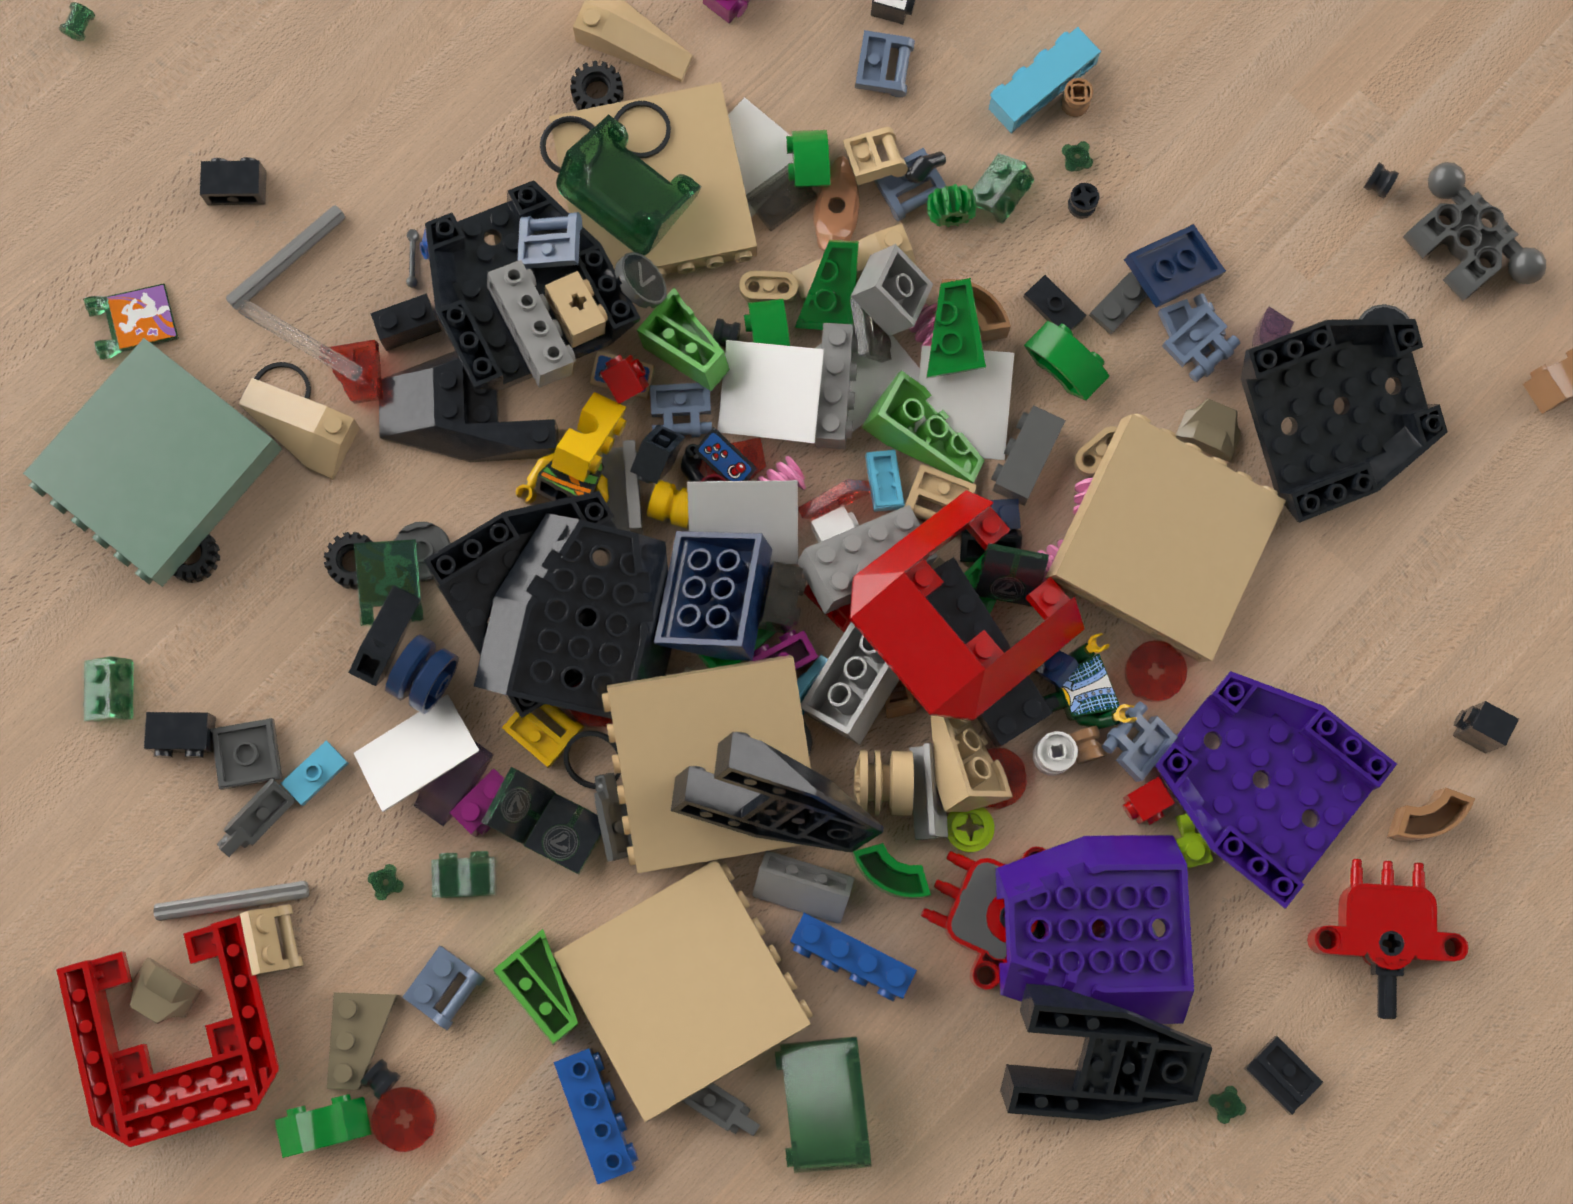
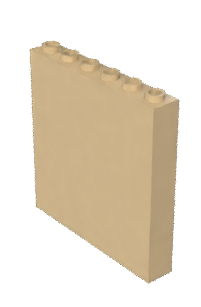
M721 82L549 116L550 123L565 116L581 117L592 123L601 136L602 151L594 167L580 175L568 176L561 174L569 213L579 212L581 214L582 226L601 243L614 269L618 260L630 252L642 254L651 260L659 269L663 278L666 277V274L678 272V274H688L695 271V268L704 266L710 269L718 268L724 265V262L734 260L737 263L747 262L753 256H757L756 238ZM634 101H648L658 105L665 111L670 121L671 134L667 145L658 154L648 158H634L626 155L617 147L612 136V122L616 113L623 106ZM645 106L634 107L622 114L617 123L616 134L620 143L628 150L638 153L649 152L657 148L664 140L666 123L661 114L656 110ZM567 122L558 125L552 130L559 167L572 170L581 168L590 162L595 154L596 141L592 132L587 127L579 123Z
M1141 414L1128 415L1121 419L1045 578L1051 577L1061 587L1198 662L1212 661L1286 500L1277 496L1278 492L1273 488L1254 483L1250 475L1231 470L1227 467L1225 461L1216 457L1210 458L1201 453L1202 449L1197 445L1178 440L1174 432L1165 428L1159 429L1150 424L1151 421L1146 416Z
M791 655L607 685L608 693L602 694L604 712L611 711L613 724H608L607 730L609 742H616L618 754L612 755L614 773H621L623 785L617 786L619 803L626 804L628 816H623L622 822L624 834H631L633 846L627 847L629 864L630 866L636 865L637 873L800 845L752 837L671 811L675 777L688 766H700L705 768L707 772L714 774L718 743L732 732L747 733L751 738L763 741L811 769L794 659Z
M717 860L703 866L553 954L644 1122L657 1117L811 1025L808 1019L813 1016L804 999L800 1002L796 999L792 992L797 989L796 984L789 972L782 974L777 965L778 962L782 961L773 944L767 947L761 937L766 933L757 917L751 920L746 911V908L750 907L749 902L742 890L735 892L730 882L735 878L727 864L724 863L720 866Z

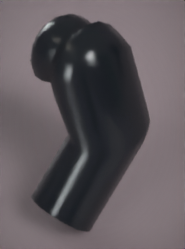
M939 151L919 157L913 166L908 167V171L905 174L906 179L915 184L923 182L934 168L943 166L946 163L944 153Z
M690 444L685 448L681 462V470L689 482H701L704 478L700 472L702 459L693 451L697 447L696 444Z

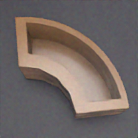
M942 279L941 283L956 281L960 279ZM971 282L981 341L1007 338L1011 325L1003 306L993 294Z
M1573 348L1565 353L1567 358L1549 368L1544 364L1530 373L1532 378L1523 384L1542 414L1573 398Z
M1446 787L1436 790L1430 800L1422 807L1406 805L1397 808L1387 838L1411 842L1444 834L1456 827L1467 816L1475 798Z

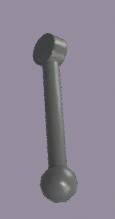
M410 229L407 232V238L410 241L409 277L406 280V284L408 287L414 288L418 283L415 278V249L419 234L415 229Z

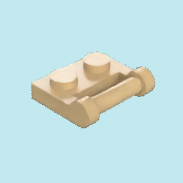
M891 127L880 128L843 140L857 185L890 175L901 177L907 173V164L900 157L895 144L896 135ZM881 144L885 147L889 158L888 161L881 162L875 145Z
M921 464L905 506L910 505L915 516L926 521L937 512L916 505L918 497L945 507L966 490L974 493L977 485Z
M291 904L240 913L252 976L304 966L302 956H298L290 917L293 914ZM274 918H278L286 957L285 960L282 959Z

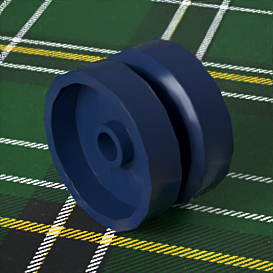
M420 634L406 646L397 659L387 679L385 691L400 701L409 696V706L422 714H426L435 706L450 684L457 669L459 657L445 648L435 652L436 644Z

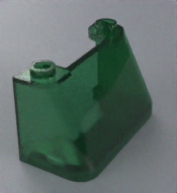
M608 114L567 150L556 179V186L560 194L633 252L645 256L656 247L695 200L702 186L684 174L676 175L671 182L626 148L629 137L625 126Z
M857 1036L780 1044L781 1051H775L776 1069L783 1070L791 1139V1148H785L787 1168L794 1167V1173L872 1167Z

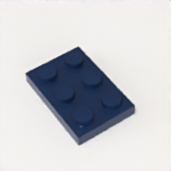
M1194 224L1129 253L1124 259L1156 308L1220 278L1226 272Z

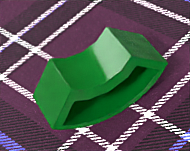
M827 130L792 131V136H786L787 154H792L793 163H788V180L794 181V188L830 187Z
M777 299L748 303L749 314L744 315L746 332L752 333L753 343L790 346L784 300Z
M1047 321L1024 346L1036 365L1051 374L1067 393L1087 401L1110 376L1103 367L1105 361L1099 354L1090 352L1081 342L1073 337V332L1066 325L1060 324L1058 326Z
M884 843L852 852L854 862L861 874L881 892L902 899H921L931 895L923 866L907 865L898 862L888 853Z
M350 1094L331 1098L332 1105L306 1111V1106L304 1105L286 1110L287 1117L275 1120L282 1158L372 1135L365 1098L360 1097L351 1100Z

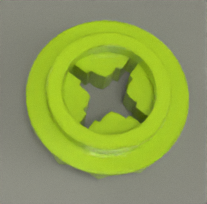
M981 807L968 812H950L947 817L948 840L958 850L972 853L982 850L991 842L995 825L991 814L986 808ZM968 814H970L972 824L983 826V828L973 832L972 841L969 840L967 831L957 830V827L966 824Z

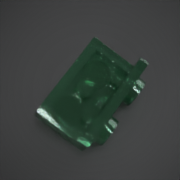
M998 153L973 187V193L976 196V207L993 213L997 222L1003 224L1009 215L1013 213L1016 205L1034 182V177L1026 162Z
M108 656L84 661V721L98 722L110 719H133L134 662L132 659Z

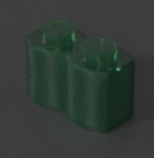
M489 851L470 852V858H458V853H440L439 859L431 860L433 898L497 895L496 858L489 857Z

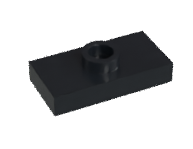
M1046 275L1037 281L1023 296L1047 321L1058 326L1064 324L1071 331L1087 316Z

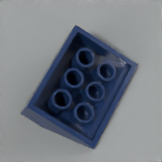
M676 531L654 643L663 647L723 660L753 661L772 555V548L762 533Z

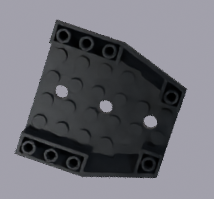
M534 180L507 190L506 203L463 220L457 221L451 212L425 223L435 311L475 389L504 390L533 377L487 287L488 272L518 261L519 224L521 217L531 216L533 219L569 215ZM583 226L580 230L578 265L531 268L536 279L535 287L539 295L544 294V296L545 285L578 271L583 280L587 279L594 292L592 297L597 305L601 304L607 314L608 321L605 324V334L572 348L576 359L611 345L641 319L632 301L621 290L620 285L622 282L619 277L616 278L615 269L601 243ZM567 229L534 231L532 235L567 233ZM488 235H496L501 241L497 245H489L484 239ZM549 307L548 313L551 319L554 320L556 318ZM562 330L563 335L561 336V338L565 346L570 345L567 337L565 336Z
M1416 319L1323 320L1245 351L1241 382L1273 488L1278 492L1277 496L1286 500L1284 505L1297 522H1303L1380 491L1448 432L1440 404H1427L1412 351L1423 348ZM1389 378L1395 381V390L1391 394L1386 391L1385 387ZM1337 398H1341L1344 402V409L1340 414H1337L1334 410V402ZM1285 418H1289L1292 422V429L1288 434H1285L1281 428Z
M599 491L504 511L424 559L437 587L480 656L494 597L546 513L617 528L612 521L614 515ZM605 548L596 549L594 552L601 550L606 553L608 558V564V562L610 561V553L608 552V550H606ZM590 608L583 609L578 616L579 622L586 627L593 625L596 621L595 612ZM577 669L568 670L564 676L565 683L570 687H573L582 680V675ZM505 695L521 718L544 705L543 703Z
M546 513L494 597L474 687L612 719L611 711L604 712L602 694L608 693L607 685L666 676L672 648L659 646L654 643L668 575L666 542L626 530ZM598 548H605L610 553V561L605 566H599L593 561V553ZM585 608L592 609L596 614V621L588 627L583 626L578 619L579 613ZM577 669L580 671L582 680L578 686L570 687L565 683L564 676L568 670Z

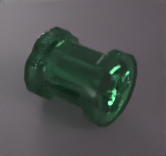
M71 2L69 6L71 11L65 23L60 25L59 30L71 39L84 41V32L90 20H94L96 15L86 6Z

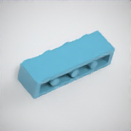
M1079 27L1071 33L1068 31L1064 32L1056 40L1055 46L1050 50L1043 49L1034 58V63L1027 68L1025 66L1021 67L1012 76L1013 80L1006 85L1000 84L992 91L988 109L1010 133H1013L1062 93L1069 81L1080 78L1094 67L1098 62L1101 51Z

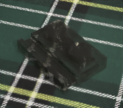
M788 165L746 195L747 202L752 206L755 213L770 232L817 197L812 187L794 188V181L788 180Z
M851 298L858 354L860 356L866 355V358L881 363L891 360L890 337Z

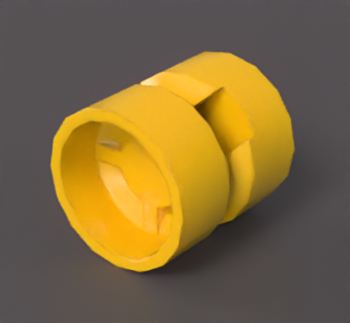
M661 480L655 485L652 492L647 517L660 521L669 518L672 525L688 529L687 488L683 487L680 490H676L675 484Z

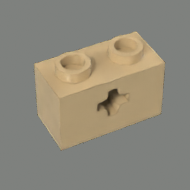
M578 271L545 285V297L549 307L572 348L605 334V324L608 321L603 306L601 304L597 305L592 297L594 292L587 279L583 280Z

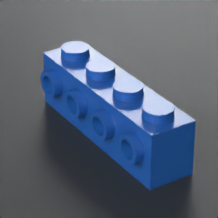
M806 913L803 914L790 940V943L795 945L793 951L807 958H810L811 954L822 958L821 965L836 973H838L840 968L851 973L850 980L863 987H866L867 983L878 987L877 994L893 1002L896 997L904 998L917 971Z
M588 1048L553 1062L597 1184L633 1171L636 1168L634 1162L639 1161L633 1143L627 1144L623 1134L624 1131L628 1130L622 1113H616L612 1101L616 1100V1096L611 1083H605L601 1071L605 1070V1066L600 1053H594L592 1048Z

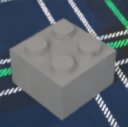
M894 244L870 255L851 297L888 336L915 326L933 283Z

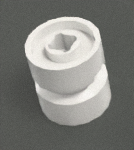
M1054 731L1046 734L1033 750L1035 766L1046 775L1056 776L1062 774L1074 764L1077 758L1078 748L1076 742L1070 735L1064 732Z

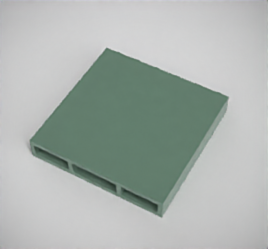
M143 338L23 474L32 480L28 486L42 497L46 493L53 498L50 504L61 513L65 514L67 511L72 513L74 517L71 521L83 531H86L88 528L94 531L95 534L92 538L105 549L111 545L117 550L113 555L127 567L131 563L138 568L135 574L148 584L155 581L163 587L281 452L282 448L260 428L152 343Z

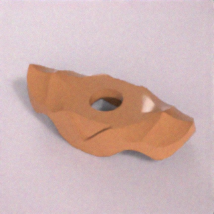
M844 156L838 157L830 166L831 185L830 187H820L815 201L813 221L817 243L823 251H825L829 240L850 241L858 222L860 207L859 189L850 163ZM834 199H840L845 203V209L840 213H833L828 208L829 203Z

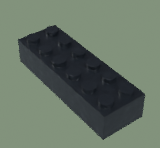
M953 557L935 568L934 571L944 583L927 596L926 599L966 645L985 630L1004 653L1011 648L955 558ZM1027 676L978 716L977 719L996 748L1003 746L1053 713L1031 678Z

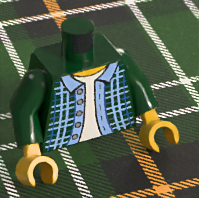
M1103 633L1092 635L1088 643H1084L1068 654L1078 662L1079 666L1061 688L1055 686L1056 692L1043 696L1052 713L1064 709L1068 721L1075 720L1078 725L1085 727L1097 726L1099 730L1118 725L1120 722L1134 723L1137 720V717L1128 719L1125 717V711L1128 708H1134V706L1119 704L1100 654L1094 655L1109 648V643L1101 648L1096 644L1097 638L1102 636Z

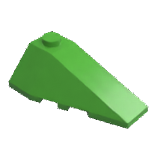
M901 370L874 404L862 428L889 447L949 475L974 483L985 460L963 433H956L945 421L949 418L944 410L938 413L928 403L926 399L932 396L929 391ZM925 416L926 421L915 432V423Z

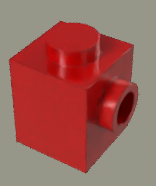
M621 354L608 360L605 362L607 368L600 373L618 404L642 392L649 386L644 377L646 371L642 363L638 359L634 360L631 354L625 358H622Z
M1159 776L1123 797L1125 804H1123L1124 811L1130 820L1136 819L1138 824L1145 820L1149 825L1153 824L1165 816L1162 810L1175 803Z

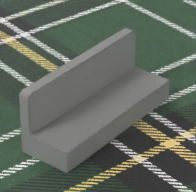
M635 440L623 441V447L611 448L608 455L602 454L601 456L602 463L605 466L603 475L608 479L609 499L607 505L614 515L612 521L617 529L643 534L639 479L636 474L630 472L637 455Z
M924 743V746L910 747L909 751L913 752L914 764L913 816L915 840L948 838L947 812H944L935 783L933 743Z
M766 851L752 895L755 898L809 915L841 923L854 877Z

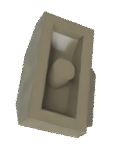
M1206 399L1195 409L1186 410L1177 430L1176 438L1184 443L1195 444L1202 451L1229 462L1233 457L1242 434L1238 428L1237 410L1211 399Z
M146 958L130 985L133 991L130 1007L159 1024L172 1017H186L202 989L153 959Z

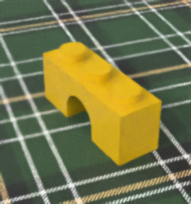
M593 392L582 408L576 430L582 433L571 428L567 430L556 446L551 467L582 482L586 480L590 472L595 474L602 462V454H609L615 441L613 437L615 435L620 436L626 426L627 420L623 419L626 406Z

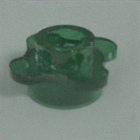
M1081 141L1078 145L1072 146L1065 144L1062 147L1061 153L1065 156L1066 170L1074 172L1092 167L1093 159L1089 156L1090 145L1087 142ZM1076 154L1080 156L1079 159L1075 158Z
M387 864L384 869L371 872L368 875V882L372 884L373 889L376 891L375 898L378 900H386L388 895L394 892L400 893L404 888V883L396 875L397 868L392 864ZM385 879L389 881L388 885L383 884Z
M1226 1086L1220 1094H1212L1209 1097V1105L1215 1108L1218 1114L1217 1120L1220 1123L1227 1124L1230 1122V1118L1238 1115L1241 1116L1246 1112V1106L1241 1102L1237 1095V1089L1233 1086ZM1225 1102L1230 1103L1229 1108H1226L1224 1106Z

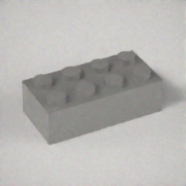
M910 505L803 550L797 563L824 614L850 604L854 575L920 526ZM933 554L926 560L930 566L938 557L937 554Z
M851 622L803 699L801 709L812 719L860 745L898 683L899 678Z

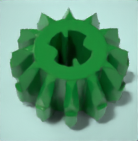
M954 184L952 186L945 185L941 189L936 188L933 193L928 195L927 212L930 221L935 223L936 226L941 227L945 225L948 228L953 225L959 226L961 223H968L969 219H973L976 216V196L973 193V189L968 188L966 185L957 186V184Z

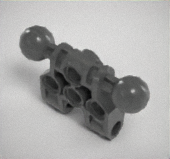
M1444 162L1435 166L1429 173L1428 188L1437 198L1452 199L1456 204L1440 203L1403 236L1407 243L1422 259L1442 244L1448 246L1451 255L1460 259L1461 264L1452 270L1443 281L1462 301L1471 296L1502 268V253L1509 260L1508 272L1514 281L1519 284H1533L1539 281L1546 271V258L1543 253L1536 248H1523L1515 240L1519 234L1508 225L1509 223L1504 219L1502 211L1487 202L1479 192H1476L1474 195L1470 193L1465 187L1466 178L1462 167L1451 162ZM1439 216L1447 217L1451 225L1443 224ZM1481 219H1488L1492 224V228L1484 226ZM1459 237L1467 238L1471 246L1461 244ZM1479 258L1488 260L1491 268L1482 266Z

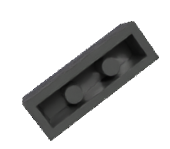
M1034 405L1029 414L1023 412L1016 426L1021 431L1017 439L1010 438L1003 453L1008 458L1004 466L998 463L991 480L996 482L992 491L1009 499H1019V504L1025 506L1066 420Z

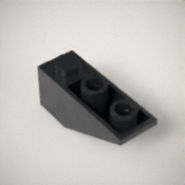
M396 585L392 587L356 654L348 672L349 674L374 686H377L386 677L422 598Z

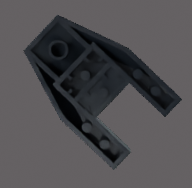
M456 351L378 380L379 434L381 439L468 462L539 459L555 453L556 446L559 443V429L555 419L499 422L498 390L475 389Z
M732 732L718 743L714 774L707 772L705 768L700 766H688L675 777L671 805L672 812L752 837L852 853L883 833L884 827L832 780L763 741L751 738L749 734L744 732Z
M1026 983L1020 1013L1027 1032L1085 1037L1077 1070L1006 1064L1000 1092L1007 1113L1100 1121L1198 1101L1212 1052L1211 1044L1127 1009L1058 986Z

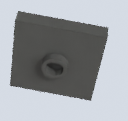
M273 718L211 729L218 787L220 790L265 783L271 778L275 781L282 780L275 720Z

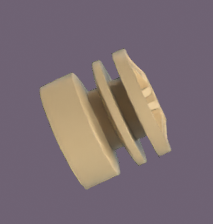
M859 750V757L854 767V798L856 803L867 812V803L872 801L875 816H879L882 802H888L891 816H912L914 793L913 752L892 751L889 765L882 764L880 750H875L874 764H868L867 750Z

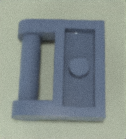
M864 30L855 88L889 93L894 97H905L908 88L905 82L910 52L914 50L915 40L906 36ZM891 48L899 50L894 81L886 80Z
M922 148L903 159L907 167L913 166L919 157L928 154ZM936 168L931 171L923 182L918 184L909 182L905 175L901 177L890 175L874 180L896 221L906 218L907 213L926 204L929 194L933 193L936 188L941 189L946 185ZM929 180L931 181L933 187L903 203L899 202L897 197Z
M574 212L569 213L568 216L533 219L531 216L521 217L519 224L518 261L522 260L526 269L578 265L580 230L582 229L581 214ZM567 229V233L532 235L534 231Z
M439 946L402 998L430 1017L439 1026L448 1030L453 1024L452 1019L476 985L480 986L485 977L443 946ZM462 973L467 978L441 1013L435 1007L458 975Z

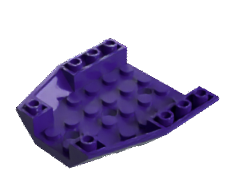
M1230 671L1176 735L1177 739L1170 744L1155 766L1210 850L1286 909L1305 885L1302 883L1304 878L1372 790L1379 788L1397 763L1325 706ZM1207 733H1214L1218 736L1220 744L1217 749H1209L1204 744V737ZM1260 771L1267 775L1268 785L1265 788H1258L1253 783L1255 772ZM1306 810L1314 812L1317 816V823L1313 828L1307 827L1302 822V814Z
M1173 835L1083 836L996 868L997 900L1004 899L1007 951V963H999L1001 996L1022 1002L1026 983L1058 986L1127 1009L1160 1024H1184L1194 993L1187 863ZM1156 919L1161 920L1165 925V932L1161 937L1156 936L1152 930V924ZM1036 920L1042 922L1045 926V934L1041 939L1035 938L1031 932V926ZM1096 920L1102 921L1106 928L1105 934L1101 938L1096 937L1092 932V925Z

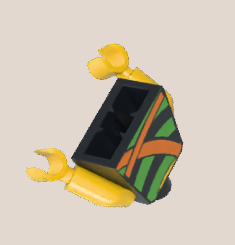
M555 453L541 457L526 478L528 483L518 486L515 491L516 496L520 498L524 491L529 490V496L525 500L526 504H532L535 501L536 492L552 501L596 491L601 493L606 503L609 499L608 479L603 475L605 467L603 463L600 464L595 474L590 472L586 480L582 482L551 467Z

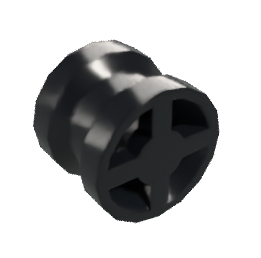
M1378 162L1363 188L1366 190L1373 189L1378 192L1379 197L1384 199L1395 183L1399 173L1395 170H1386L1384 164Z
M1080 183L1072 189L1068 200V209L1074 217L1084 219L1090 217L1095 212L1100 199L1097 188L1089 183Z
M717 318L713 338L719 346L726 347V340L739 341L741 323L734 322L729 324L724 319Z
M381 1059L366 1073L360 1083L364 1087H370L374 1091V1096L380 1100L392 1089L401 1076L397 1072H391L387 1068V1063Z

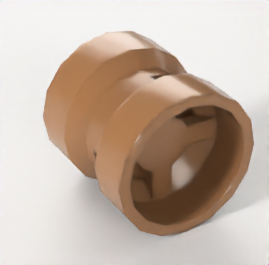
M1075 78L1067 83L1061 99L1062 110L1067 115L1079 117L1087 112L1094 92L1090 82L1082 78Z
M1097 726L1069 734L1078 746L1077 764L1087 763L1107 756L1100 742H1096L1100 736Z

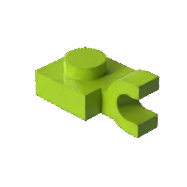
M1187 813L1175 816L1181 838L1175 840L1187 863V869L1213 862L1210 848L1200 833H1195V826Z

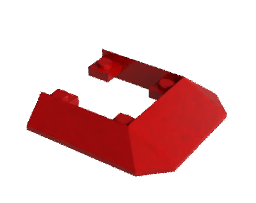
M967 490L854 575L852 580L850 620L929 715L973 721L1084 631L1085 627L1075 596L1070 600L1050 577L1026 597V600L1044 621L1004 653L985 630L966 645L926 599L927 596L944 583L926 560L966 529L985 551L1010 531V528L992 509L991 506L994 502Z
M240 916L183 933L190 964L219 958L233 1017L205 1025L212 1057L154 1074L147 1044H140L119 1051L106 990L132 982L126 952L121 951L56 969L92 1126L126 1146L134 1147L258 1109L280 1071L258 977L257 975L252 976Z

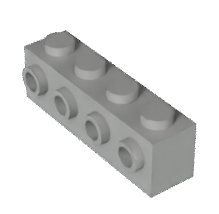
M522 260L488 272L487 287L534 380L540 388L572 375L573 364L576 362V358L571 346H565L561 338L563 334L558 321L551 319L548 313L549 304L544 294L539 295L535 287L536 279L530 268L526 269Z
M823 323L822 349H824L815 444L817 448L846 449V438L852 439L853 421L848 420V411L854 410L855 392H850L851 381H856L857 363H852L853 353H858L859 335H854L853 324Z

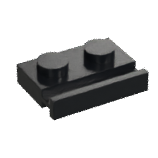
M1274 1036L1253 1060L1244 1067L1253 1079L1289 1115H1293L1295 1110L1323 1083L1278 1036Z

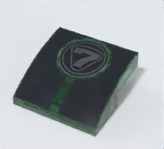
M988 543L974 590L979 597L1032 607L1026 600V597L1041 585L1049 554Z
M511 767L481 823L525 846L541 815L553 798L555 791Z
M554 793L531 831L524 847L580 875L590 854L596 848L602 836L598 815Z

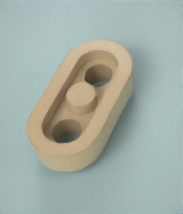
M749 271L741 277L739 290L741 296L749 302L783 299L785 304L793 301L797 296L798 282L788 272ZM751 285H757L759 287V290L757 292H751L749 290V287ZM786 286L789 290L786 293H780L778 288Z
M1116 426L1104 428L1078 450L1074 458V466L1081 475L1087 477L1095 475L1108 448L1106 441L1112 439L1117 429ZM1085 458H1090V459H1092L1093 462H1094V465H1093V466H1087V465H1085L1084 459H1085Z

